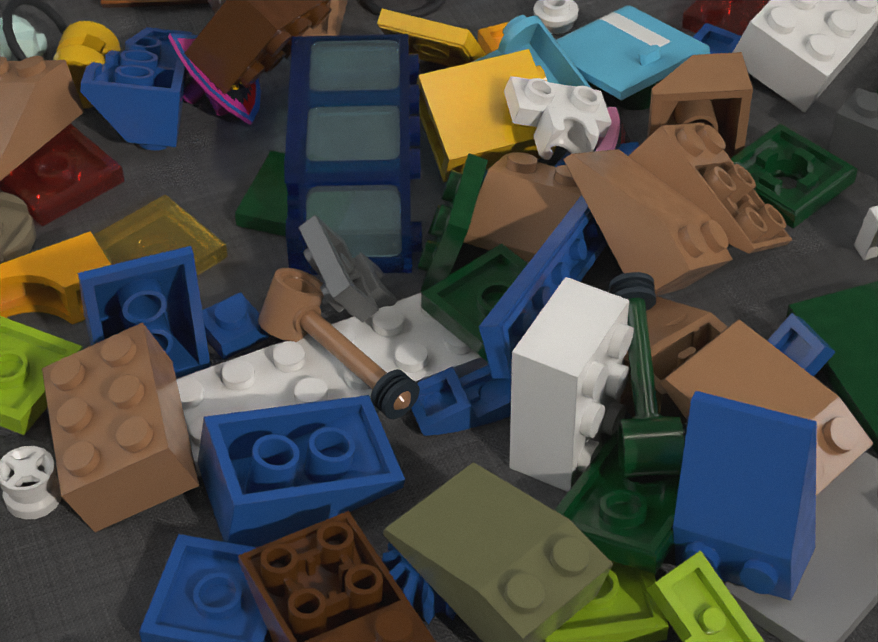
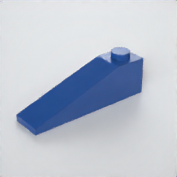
M147 27L125 41V50L123 52L111 50L106 53L103 65L92 62L86 66L81 80L80 92L126 142L138 143L144 149L155 151L164 150L167 147H176L187 69L177 55L168 36L169 34L192 35V32Z

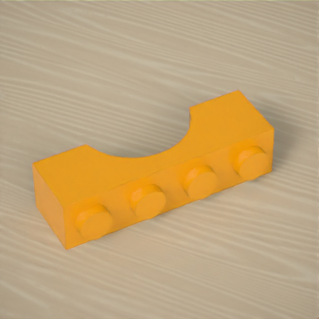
M91 231L1 263L0 316L7 318L21 313L42 312L61 317L72 325L85 320L78 273L111 265Z

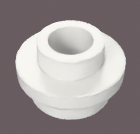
M538 0L534 5V16L540 18L551 34H561L569 31L577 20L578 5L573 0Z

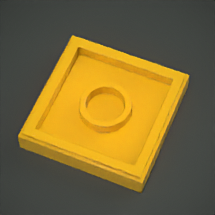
M381 9L377 25L404 56L447 67H454L471 63L486 55L470 30Z

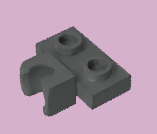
M314 215L299 227L308 246L303 251L304 256L311 267L323 277L325 283L320 286V289L326 300L335 310L341 312L346 309L353 317L355 316L363 323L379 311V308L396 304V297L379 280L384 276L381 269L362 252L353 258L344 239L320 218Z

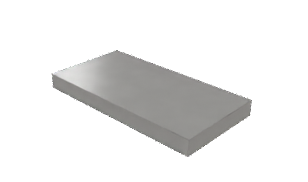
M866 452L860 455L816 495L815 550L791 601L770 594H758L729 581L725 583V586L748 619L781 641L844 642L878 603V459Z

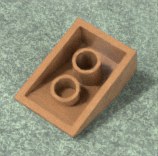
M33 56L22 61H7L6 57H0V181L85 112L65 60H44L42 56Z
M619 149L574 153L563 159L623 273L641 272L650 275L654 279L656 296L682 290L733 260L727 250L728 238L724 230L716 221L711 220L708 213Z
M741 320L733 322L660 381V384L687 421L691 398L695 391L817 421L816 495L874 444L837 394Z

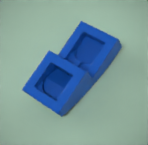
M489 364L458 378L452 366L417 383L420 389L419 396L411 408L424 436L459 432L496 422L511 416V378L493 379Z

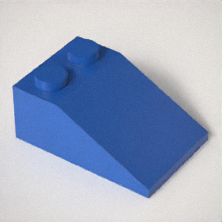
M191 246L78 273L83 312L91 346L143 322L172 360L176 378L211 367L195 259Z
M695 391L690 403L673 523L676 567L701 550L721 580L746 587L758 594H770L786 600H792L815 550L817 421Z
M369 395L212 415L203 418L197 464L223 542L250 547L262 546L344 512H351L404 487L405 478Z

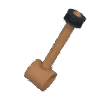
M281 268L276 270L258 317V323L261 328L272 336L286 341L297 342L307 334L311 335L372 389L371 401L373 405L387 418L397 419L405 415L418 399L419 385L402 370L396 369L387 373L321 316L320 305L324 295L320 289L323 283L319 279L298 269Z

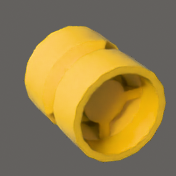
M78 21L70 24L63 32L57 52L53 57V60L66 61L83 108L94 107L80 92L81 80L86 66L92 62L103 65L106 53L111 50L119 52L121 50L119 40L114 33L104 25L92 21Z

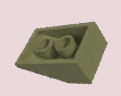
M474 462L386 527L383 532L386 539L483 642L544 641L597 596L613 565L570 519Z

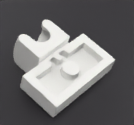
M510 76L504 89L512 122L514 124L537 127L533 136L538 153L545 160L551 158L553 154L551 147L553 146L563 147L571 154L593 152L598 138L605 137L612 123L602 92L587 86L575 87L551 83L540 78L526 79Z

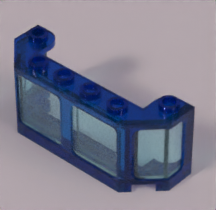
M408 34L292 36L284 161L288 208L286 244L289 268L298 269L311 275H319L304 256L303 251L308 246L299 229L302 224L316 215L344 239L353 258L362 252L383 273H412V252H422V221L411 220V180L421 179L420 149H410V146H420V116H410V114H420L419 84H417L419 54L409 53Z

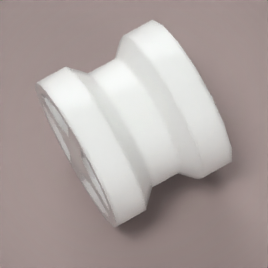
M22 446L11 450L0 460V487L3 490L2 496L6 508L13 516L21 519H37L48 515L56 509L61 501L59 480L56 476L55 462L48 451L37 446Z

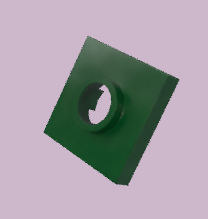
M780 123L730 158L734 164L741 165L750 173L756 183L754 190L762 201L776 208L783 216L786 225L793 229L853 184L858 168ZM783 176L796 180V188H782L783 180L775 177Z

